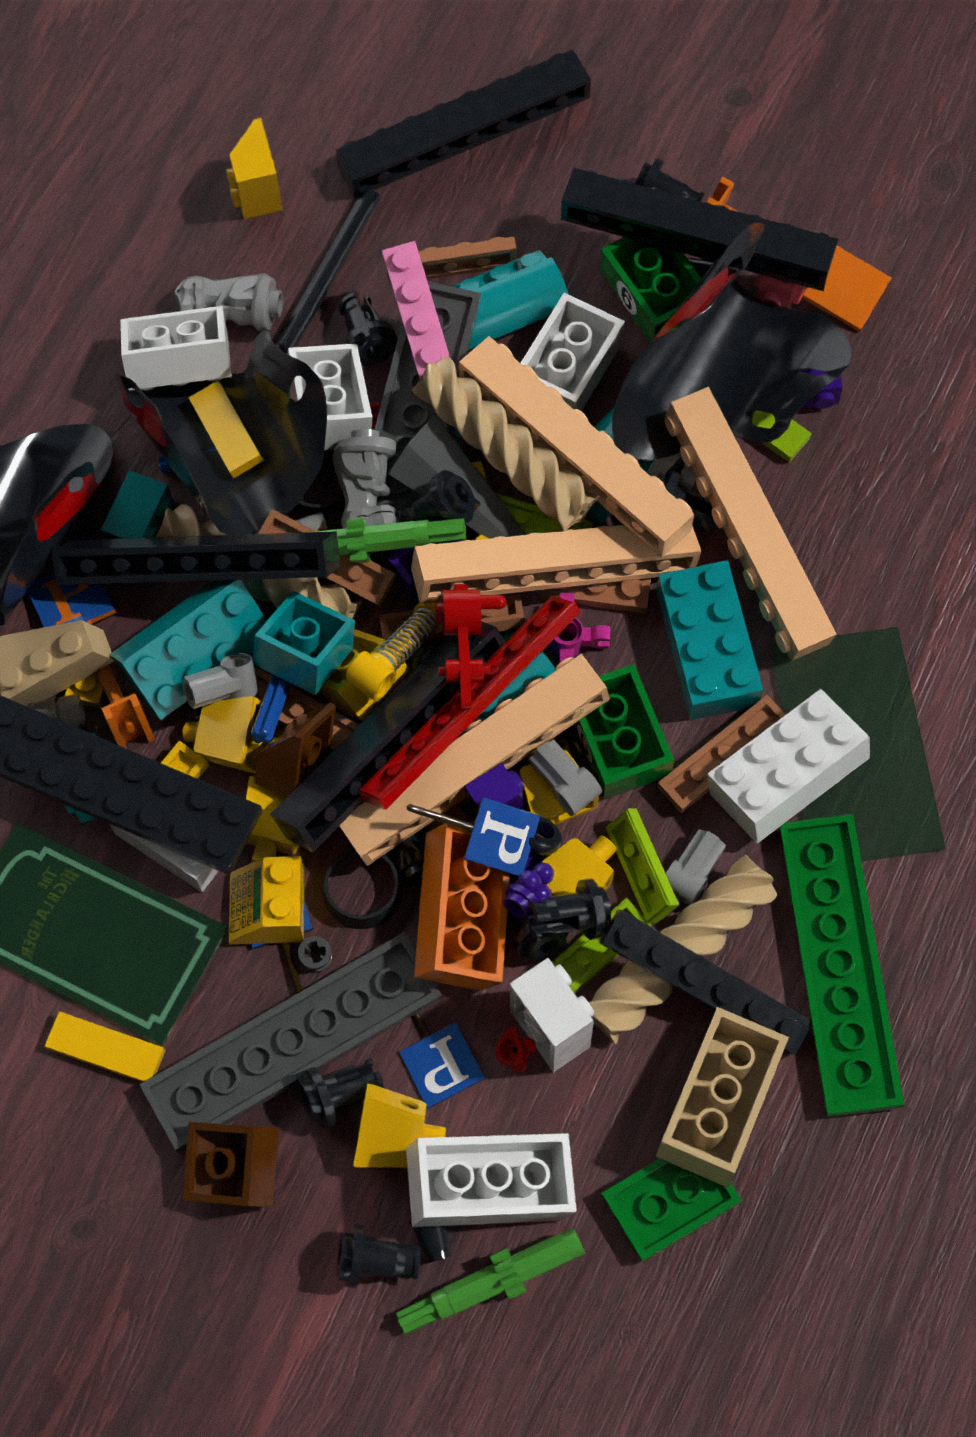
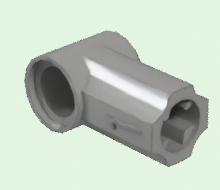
M244 653L232 654L224 657L220 662V666L185 676L182 686L188 704L195 709L226 698L234 699L255 696L258 689L252 656Z
M554 739L550 742H545L530 757V764L552 787L555 798L570 815H575L602 793V789L595 777L586 768H579Z
M699 829L679 861L675 860L666 872L676 898L687 906L695 903L708 881L707 876L726 847L719 837L709 831Z

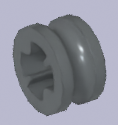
M310 936L302 941L298 948L299 960L302 967L307 971L320 973L331 965L333 953L329 942L324 938ZM318 946L320 952L326 951L325 956L320 955L321 961L313 963L311 957L305 958V954H311L310 948Z

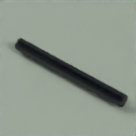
M368 187L361 192L278 338L276 346L284 353L288 354V348L298 346L378 204L380 195L372 188Z

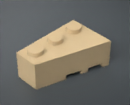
M79 620L0 636L1 696L32 708L111 664L114 660L110 656L112 652L104 630Z

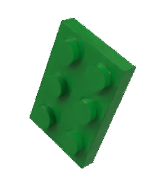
M660 1158L601 1194L642 1263L742 1202L731 1182L727 1188Z

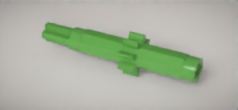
M359 518L346 520L347 528L317 531H337L339 556L350 555V561L353 563L370 561V552L407 549L430 543L466 540L464 518L432 522L428 520L372 526H367L366 519Z
M573 1227L512 1256L507 1248L490 1255L493 1262L492 1265L431 1293L430 1297L396 1312L404 1334L406 1335L440 1318L444 1320L500 1293L506 1292L508 1299H512L527 1292L523 1284L524 1282L586 1254L575 1228Z

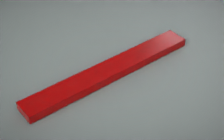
M551 596L483 665L490 666V675H484L483 682H471V709H461L460 690H458L358 791L362 799L387 810L581 612L577 604Z

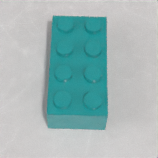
M728 560L658 574L656 593L689 720L751 708L762 699L764 690Z
M212 580L120 646L110 656L148 711L162 720L188 701L182 686L185 676L220 666L221 660L232 654H252L254 652V635L266 623L267 619L241 580Z

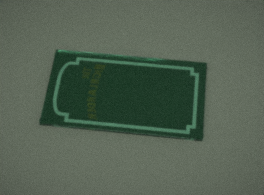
M898 627L836 635L829 645L793 661L790 660L787 652L783 653L777 643L770 644L782 711L785 714H788L818 690L822 689L870 737V758L802 809L803 819L809 820L853 814L862 862L945 850Z
M17 823L0 851V964L163 1046L223 937L227 934L228 926Z

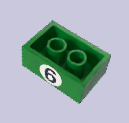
M623 237L601 249V273L649 342H651L701 280L700 275L684 253Z
M634 664L600 675L599 678L607 687L610 699L574 723L592 771L602 789L604 799L662 779L673 771V755Z

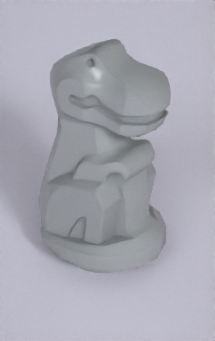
M266 273L224 280H211L202 276H191L183 280L175 289V300L179 306V311L223 306L225 322L233 320L239 326L253 325L258 331L266 330L269 332L274 317H281L283 310L282 290H276V281Z
M354 430L351 432V438L340 440L334 449L333 464L345 498V509L341 520L343 529L347 528L346 520L366 519L367 526L398 523L397 511L394 507L388 504L377 505L376 503L378 496L385 497L390 493V489L386 485L387 461L396 453V442L388 437H380L377 430Z

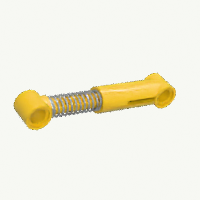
M481 534V535L478 536L475 540L489 539V538H487L486 536H484V535ZM442 601L419 602L415 606L412 616L380 648L372 653L363 651L353 660L346 672L345 681L374 701H379L383 698L395 681L397 668H400L401 664H404L405 660H408L409 656H412L432 633H439L443 630L442 624H436L435 602Z

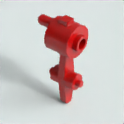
M454 584L453 590L442 591V602H435L436 624H442L443 636L457 635L458 659L445 660V667H438L439 676H445L446 683L459 682L461 709H471V682H483L484 675H490V666H483V659H470L468 635L481 634V610L503 609L507 601L503 595H481L480 589H468L467 584Z

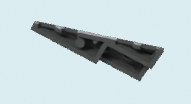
M433 415L407 444L389 472V475L421 496H424L430 490V481L435 474L443 470L451 471L466 480L474 494V498L481 503V506L474 511L472 520L466 523L467 526L489 539L498 536L527 535L510 515L508 508L480 471L473 466L461 450L462 448L458 442L451 437L442 425V421Z

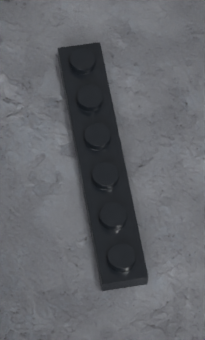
M621 909L616 910L599 944L716 1011L717 1007L789 1037L784 1051L790 1055L797 1054L812 1025V1021Z

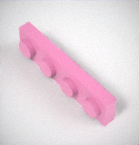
M412 241L382 250V254L419 379H421L426 366L430 362L438 363L446 356L450 357L416 242Z

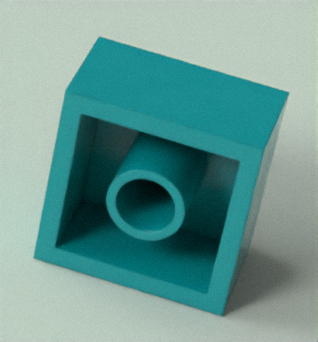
M292 591L254 635L253 664L316 695L353 650L355 620L298 592Z

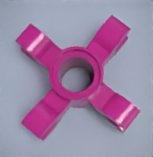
M560 593V598L574 602V593ZM575 617L560 634L568 632L576 638L571 641H563L557 636L548 645L559 656V663L569 657L574 659L581 651L582 646L607 649L610 648V626L583 627L580 620Z

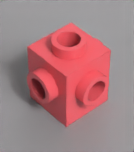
M761 274L757 275L754 286L758 288L756 298L768 304L790 308L792 303L798 305L806 289L805 286Z

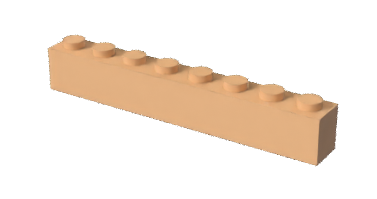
M488 336L459 361V377L475 380L480 386L482 400L499 402L506 411L508 423L521 424L527 427L531 433L534 446L546 447L552 450L557 457L558 467L561 470H570L577 473L582 479L584 490L587 493L600 495L597 501L661 558L691 531L694 519L691 507L683 499H676L670 494L659 478L650 476L640 468V464L635 457L629 453L624 454L617 448L612 438L606 432L598 431L594 428L582 411L573 409L564 402L563 397L555 388H548L541 382L530 366H523L518 362L507 346L502 343L498 344Z
M706 387L671 402L665 417L667 430L671 436L677 437L681 445L680 452L684 463L688 467L692 466L697 476L696 485L700 494L704 498H708L713 507L712 516L716 525L719 528L723 527L728 537L727 544L731 555L735 559L739 558L744 568L743 576L750 590L755 589L761 601L759 602V607L764 619L768 622L771 621L777 632L775 638L778 647L783 653L787 652L790 660L793 661L829 645L836 636V632L709 387Z
M625 525L599 526L579 530L567 529L566 531L531 533L511 537L498 536L491 539L462 540L452 543H430L423 546H415L411 571L419 601L424 603L442 601V591L453 590L454 584H467L468 589H480L481 595H498L658 577V574L696 567L701 554V548L693 526L691 531L662 558Z
M582 654L574 659L569 657L557 665L555 672L544 680L543 678L534 680L525 688V693L514 700L507 699L499 704L493 715L484 721L477 720L471 723L465 729V734L453 741L387 810L364 802L340 825V828L367 866L434 821V819L409 812L407 805L412 804L444 814L465 799V786L500 763H503L508 770L537 750L545 742L550 741L608 701L610 698L607 687Z

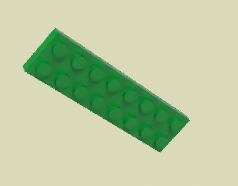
M853 814L786 822L779 827L810 1019L812 1021L826 1116L828 1118L903 1108L902 1088Z

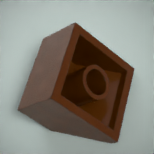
M328 703L293 720L282 731L279 730L273 740L265 747L259 748L253 760V766L256 768L254 783L288 797L329 756L336 705Z
M189 1122L182 1200L241 1206H273L279 1128Z

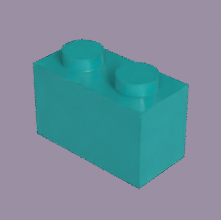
M129 471L101 528L103 538H155L160 530L159 527L164 518L165 511L168 507L172 510L174 505V499H172L168 484Z

